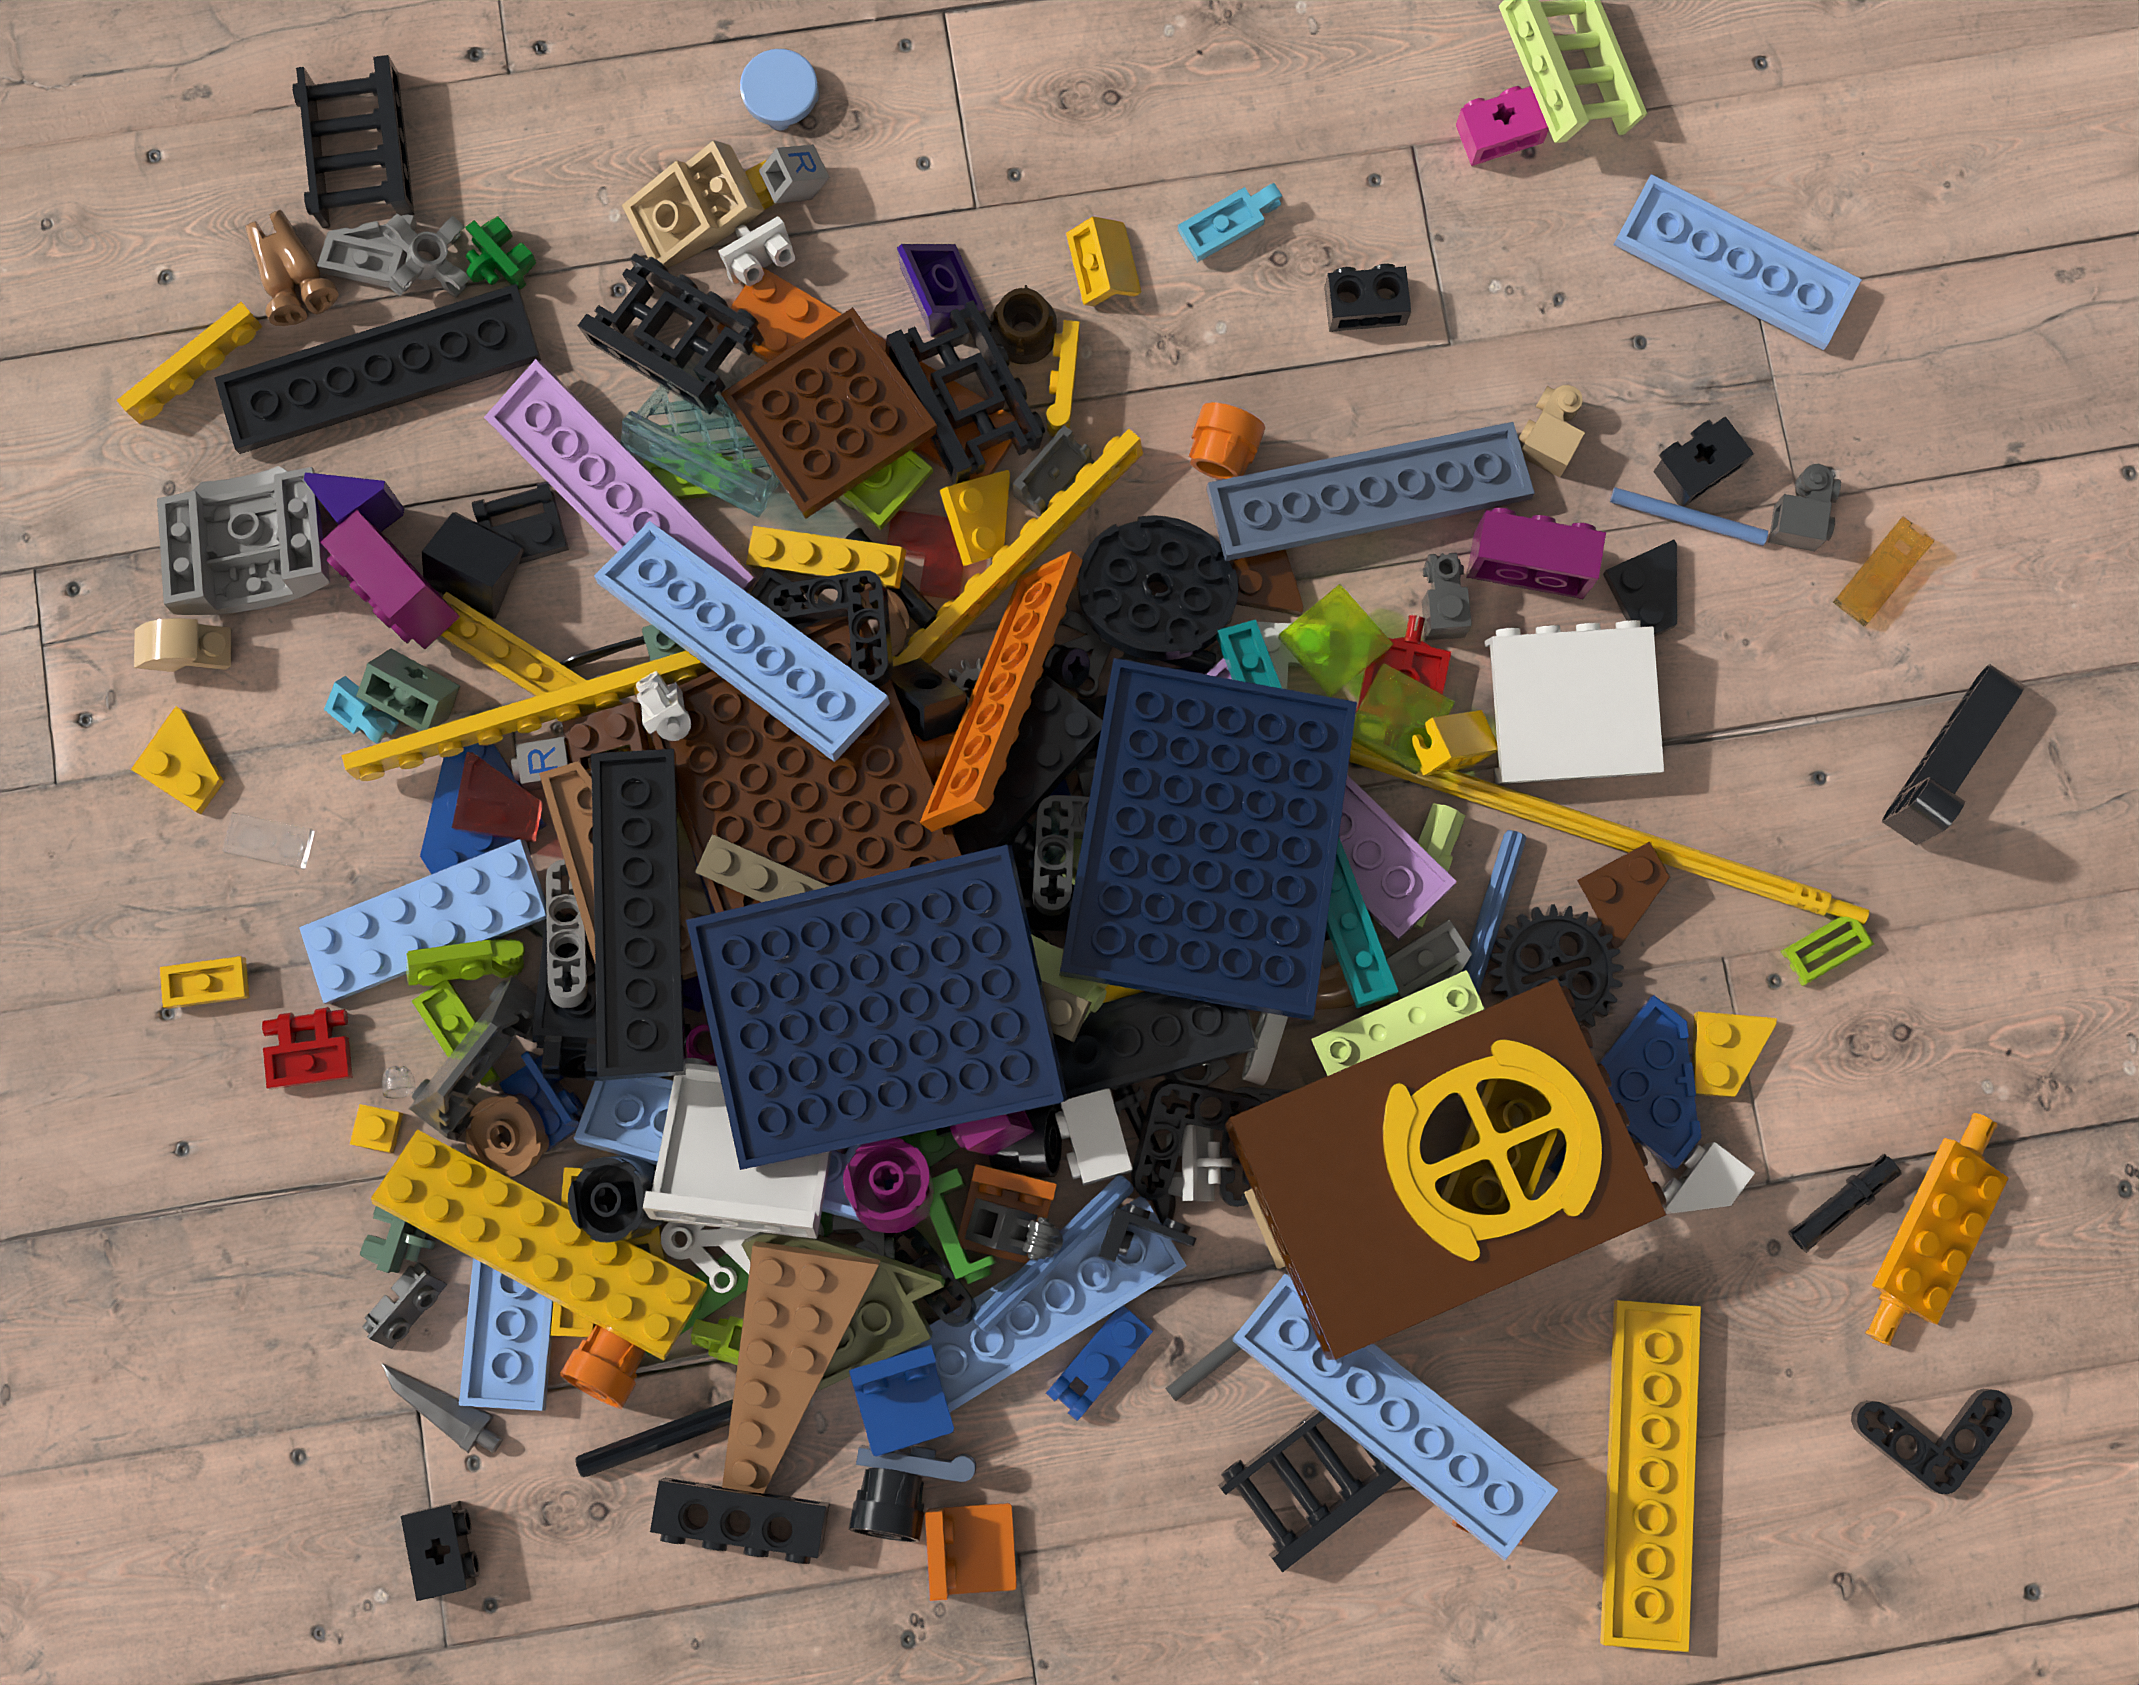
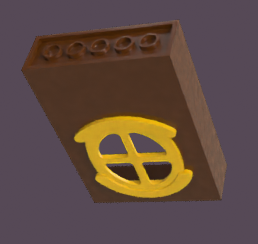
M1557 978L1230 1117L1224 1125L1326 1360L1341 1358L1667 1215L1663 1208L1667 1204L1663 1190L1656 1181L1651 1182L1645 1166L1648 1165L1647 1156L1639 1142L1633 1143L1626 1128L1630 1125L1628 1115L1621 1103L1614 1102L1608 1090L1612 1085L1609 1074L1603 1064H1596L1590 1051L1593 1048L1590 1033L1583 1024L1578 1025L1572 1012L1575 1009L1574 999L1566 986H1560ZM1487 1079H1506L1521 1082L1543 1094L1549 1101L1551 1110L1546 1116L1503 1134L1498 1133L1493 1128L1477 1093V1084ZM1457 1093L1463 1098L1478 1131L1479 1143L1472 1148L1437 1163L1426 1164L1420 1154V1140L1424 1126L1435 1107L1449 1094ZM1559 1129L1564 1133L1566 1139V1154L1562 1168L1553 1184L1542 1196L1533 1201L1528 1200L1524 1196L1507 1159V1151L1509 1148L1547 1131ZM1480 1160H1488L1492 1163L1507 1195L1510 1209L1506 1213L1498 1215H1480L1463 1211L1442 1199L1436 1191L1435 1183L1439 1178Z

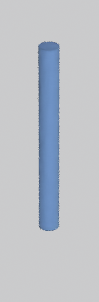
M1614 487L1610 498V503L1764 546L1768 537V530Z

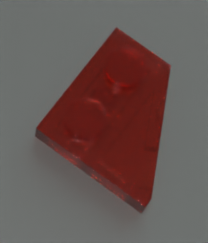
M467 752L452 828L456 831L514 840L521 839L536 843L543 803L473 752Z

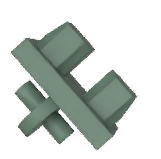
M376 1206L373 1219L390 1223L391 1227L387 1239L367 1235L362 1245L360 1256L372 1263L378 1264L376 1270L386 1273H399L404 1256L406 1260L417 1262L421 1248L433 1250L436 1241L426 1238V1232L417 1227L414 1229L413 1225Z

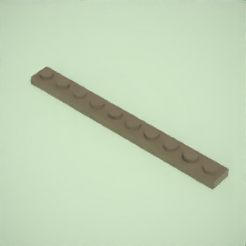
M713 834L695 871L699 875L760 902L829 887L822 882ZM1042 981L1053 1033L1075 1042L1092 1002Z

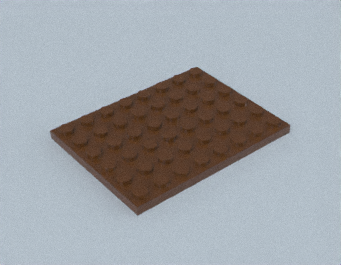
M848 616L824 619L800 630V632L853 670ZM868 621L862 624L860 628V636L863 638L874 637ZM867 650L870 654L871 665L865 669L869 675L875 674V668L882 665L874 658L873 650ZM710 671L679 686L683 693L684 709L688 712L691 719V728L683 739L668 741L663 739L657 731L650 734L656 750H675L678 812L698 865L712 834L828 886L963 855L951 825L931 832L920 823L935 784L891 678L885 685L878 687L880 691L888 696L890 704L835 762L714 671ZM702 876L716 913L761 903Z

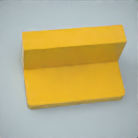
M1092 216L1066 233L1083 305L1094 307L1115 294L1135 297L1142 292L1126 227L1123 222Z

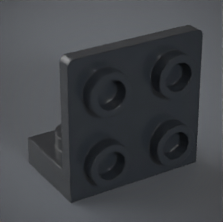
M1127 1203L1124 1210L1119 1208L1114 1210L1097 1257L1113 1263L1117 1255L1126 1257L1134 1233L1127 1231L1129 1224L1188 1247H1193L1197 1238L1188 1235L1191 1227L1168 1218L1165 1219L1163 1225L1148 1220L1150 1211Z

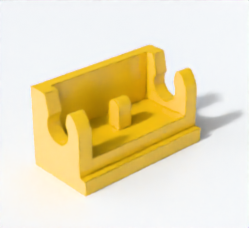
M1482 710L1432 717L1426 721L1427 733L1432 739L1430 748L1426 747L1424 739L1420 734L1413 735L1412 738L1413 747L1423 766L1420 768L1423 776L1471 768L1498 751L1497 740Z

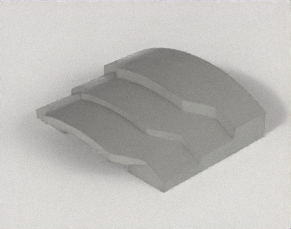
M277 466L242 477L201 482L190 492L157 498L164 605L176 615H218L245 612L298 599L330 583L329 567L326 560L328 558L327 549L320 543L323 540L318 499L304 481L305 472L315 473L313 467L286 471Z

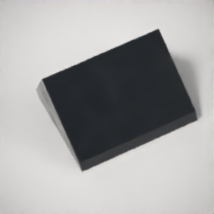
M452 512L422 550L423 577L436 591L442 594L448 592L476 611L495 619L525 547L457 512Z

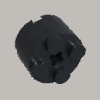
M626 1155L600 1157L587 1162L581 1168L583 1170L578 1175L576 1181H572L568 1192L569 1212L575 1225L589 1234L591 1239L605 1243L639 1238L650 1233L656 1226L661 1225L664 1222L663 1220L650 1219L643 1209L646 1191L652 1192L657 1165Z

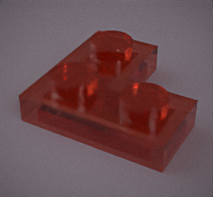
M899 510L890 521L887 545L903 547L907 550L906 554L925 557L919 590L922 595L956 600L961 593L965 566H963L948 517Z

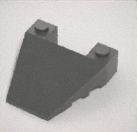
M511 977L508 982L502 981L489 997L492 1003L431 1080L425 1079L416 1088L412 1095V1099L415 1101L408 1109L447 1139L457 1141L471 1123L473 1116H469L472 1109L477 1105L468 1097L516 1035L533 1042L532 1033L537 993L514 977Z

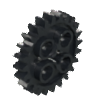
M1551 904L1547 909L1546 916L1543 915L1538 907H1535L1531 910L1532 921L1524 914H1520L1516 917L1520 929L1508 924L1504 931L1510 939L1498 938L1495 940V944L1503 952L1493 953L1490 956V960L1499 964V968L1491 970L1488 976L1500 979V984L1491 989V992L1504 993L1505 998L1502 1000L1504 1001L1557 978L1560 986H1566L1574 999L1575 1009L1572 1012L1578 1025H1580L1581 1021L1589 1029L1594 1027L1596 1024L1592 1014L1601 1018L1606 1017L1608 1012L1602 1003L1614 1004L1618 1000L1609 990L1618 989L1623 986L1622 982L1612 978L1613 974L1624 969L1622 965L1612 964L1611 960L1621 952L1620 949L1608 950L1606 946L1613 938V935L1608 934L1600 937L1598 931L1601 928L1602 922L1598 921L1592 926H1588L1586 924L1588 912L1586 911L1577 919L1573 918L1572 906L1566 907L1562 915H1558L1555 904ZM1562 936H1569L1577 943L1578 950L1575 956L1566 955L1560 949L1559 941ZM1523 948H1531L1537 952L1539 963L1536 968H1530L1523 964L1520 957ZM1583 958L1590 960L1589 965L1568 970L1560 975L1559 979L1556 975H1552L1529 984L1521 982L1522 977L1544 972L1553 965L1561 967ZM1580 974L1588 978L1591 985L1588 995H1582L1575 991L1572 983L1575 975Z

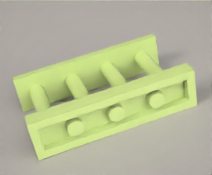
M1504 0L1499 5L1554 143L1567 142L1589 120L1610 117L1614 122L1618 135H1624L1647 115L1645 106L1600 0H1552L1541 2L1539 0ZM1569 15L1577 34L1554 36L1546 17ZM1583 49L1591 68L1568 70L1561 51ZM1597 83L1605 102L1582 105L1575 86Z
M1465 970L1311 1040L1327 1076L1477 1013L1483 1010L1484 1006L1468 971Z

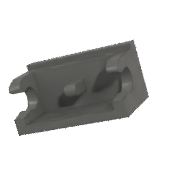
M1065 425L1013 483L1014 497L1039 517L1048 509V504L1056 493L1061 490L1066 491L1075 482L1078 472L1086 464L1094 463V460L1091 458L1092 452L1087 444L1079 445L1074 439L1073 431Z

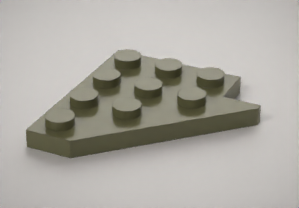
M759 1232L745 1239L741 1244L750 1262L752 1246L755 1241L881 1260L818 1385L819 1391L850 1377L849 1370L890 1358L932 1337L933 1332L916 1300L944 1287L945 1280L941 1275L821 1235L814 1239Z

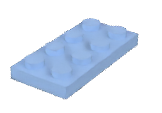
M474 1258L459 1406L544 1411L546 1410L552 1346L553 1301Z

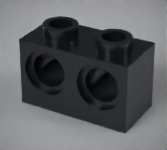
M1385 263L1376 265L1369 270L1357 271L1354 267H1342L1334 270L1333 273L1327 274L1324 291L1329 332L1407 325L1411 313L1406 266L1395 267L1394 264ZM1389 289L1396 297L1384 299L1379 296L1377 291ZM1350 292L1357 300L1347 303L1342 301L1338 294Z

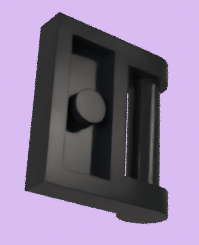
M547 481L537 483V488L485 502L484 499L472 502L477 523L525 547L518 564L569 550L552 486ZM540 503L543 504L544 513L493 527L491 517Z

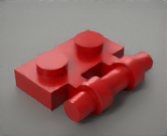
M329 1007L315 1009L313 1014L294 1016L291 1012L279 1014L277 1019L264 1020L262 1022L264 1036L278 1035L279 1039L278 1046L263 1048L266 1088L278 1089L353 1078L349 1037L332 1038L333 1027L348 1025L346 1009L331 1011ZM315 1030L316 1040L296 1043L295 1036L297 1032Z

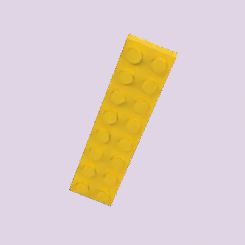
M418 1129L371 1197L372 1204L662 1360L666 1359L707 1290L705 1282L626 1240L605 1243L591 1239L589 1234L575 1225L568 1209Z
M1614 1300L1600 1643L1605 1646L1689 1652L1701 1306Z

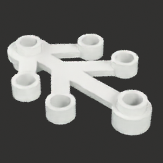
M670 1221L664 1227L661 1234V1244L664 1251L674 1259L683 1260L690 1258L710 1277V1286L714 1291L725 1293L732 1290L737 1283V1275L732 1268L722 1267L704 1246H720L749 1274L750 1260L741 1244L745 1239L759 1232L722 1227L719 1229H703L705 1225ZM820 1223L818 1235L824 1236V1228ZM678 1231H682L687 1235L688 1241L684 1247L678 1246L675 1242V1235ZM720 1272H725L730 1277V1283L727 1287H721L717 1283V1276Z

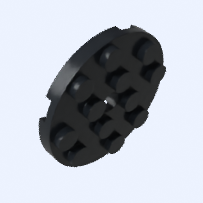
M1151 515L1139 516L1137 521L1119 527L1117 524H1114L1093 540L1082 558L1083 561L1078 574L1077 593L1083 615L1092 629L1103 640L1122 652L1150 660H1173L1188 657L1213 644L1217 640L1218 630L1227 628L1232 620L1238 598L1236 570L1232 569L1229 561H1225L1221 544L1209 533L1187 521L1168 516ZM1158 581L1164 583L1168 590L1152 595V590L1147 585Z

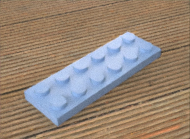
M1652 174L1613 244L1821 350H1824L1829 344L1862 280Z
M519 839L301 926L299 929L323 1003L332 1004L405 975L406 953L408 951L483 940L491 941L547 919L546 899L527 843Z

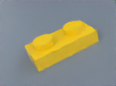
M237 956L160 967L163 1008L172 1009L249 998L245 957Z

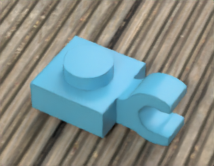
M344 676L335 681L324 708L328 714L353 734L363 730L366 736L375 743L381 742L385 731L390 735L395 733L399 724L396 718L383 711L373 710L371 704L356 697L359 686L348 677Z

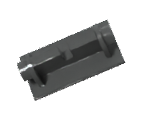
M418 1262L414 1267L410 1265L391 1287L400 1298L394 1302L389 1296L384 1295L370 1313L365 1316L366 1322L362 1327L369 1333L367 1337L392 1349L397 1342L407 1336L410 1327L423 1312L436 1302L438 1295L447 1284L430 1275L431 1271L421 1262Z

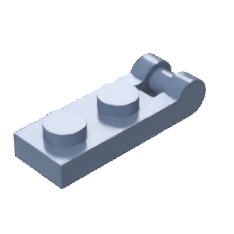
M870 1444L869 1446L861 1445L858 1448L856 1465L893 1469L957 1482L970 1480L976 1471V1461L969 1454H960L953 1460L935 1457V1449L920 1446H911L910 1453L893 1451L875 1457L872 1454Z

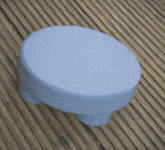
M771 49L758 54L746 65L741 76L740 91L746 109L755 119L770 125L774 130H785L790 125L804 119L819 99L817 77L812 65L802 55L791 50Z

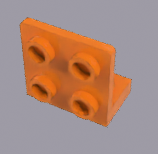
M975 1164L958 1233L961 1247L1026 1264L1030 1260L1028 1253L1024 1256L964 1239L975 1200L978 1198L1038 1215V1221L1039 1217L1047 1219L1057 1184Z
M1010 1503L927 1509L925 1519L930 1601L947 1600L949 1595L1011 1591L1016 1589L1013 1514Z

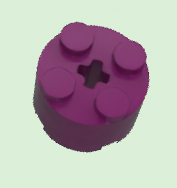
M895 1137L862 1144L855 1151L856 1153L851 1158L849 1164L847 1163L844 1170L843 1185L855 1215L868 1229L882 1233H898L912 1228L928 1216L934 1197V1184L927 1161L916 1147L903 1141V1139ZM893 1179V1189L885 1191V1181Z

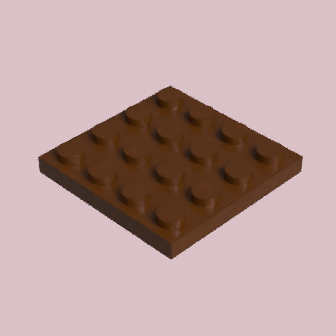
M853 307L720 393L805 519L935 435L936 429H938L935 421Z

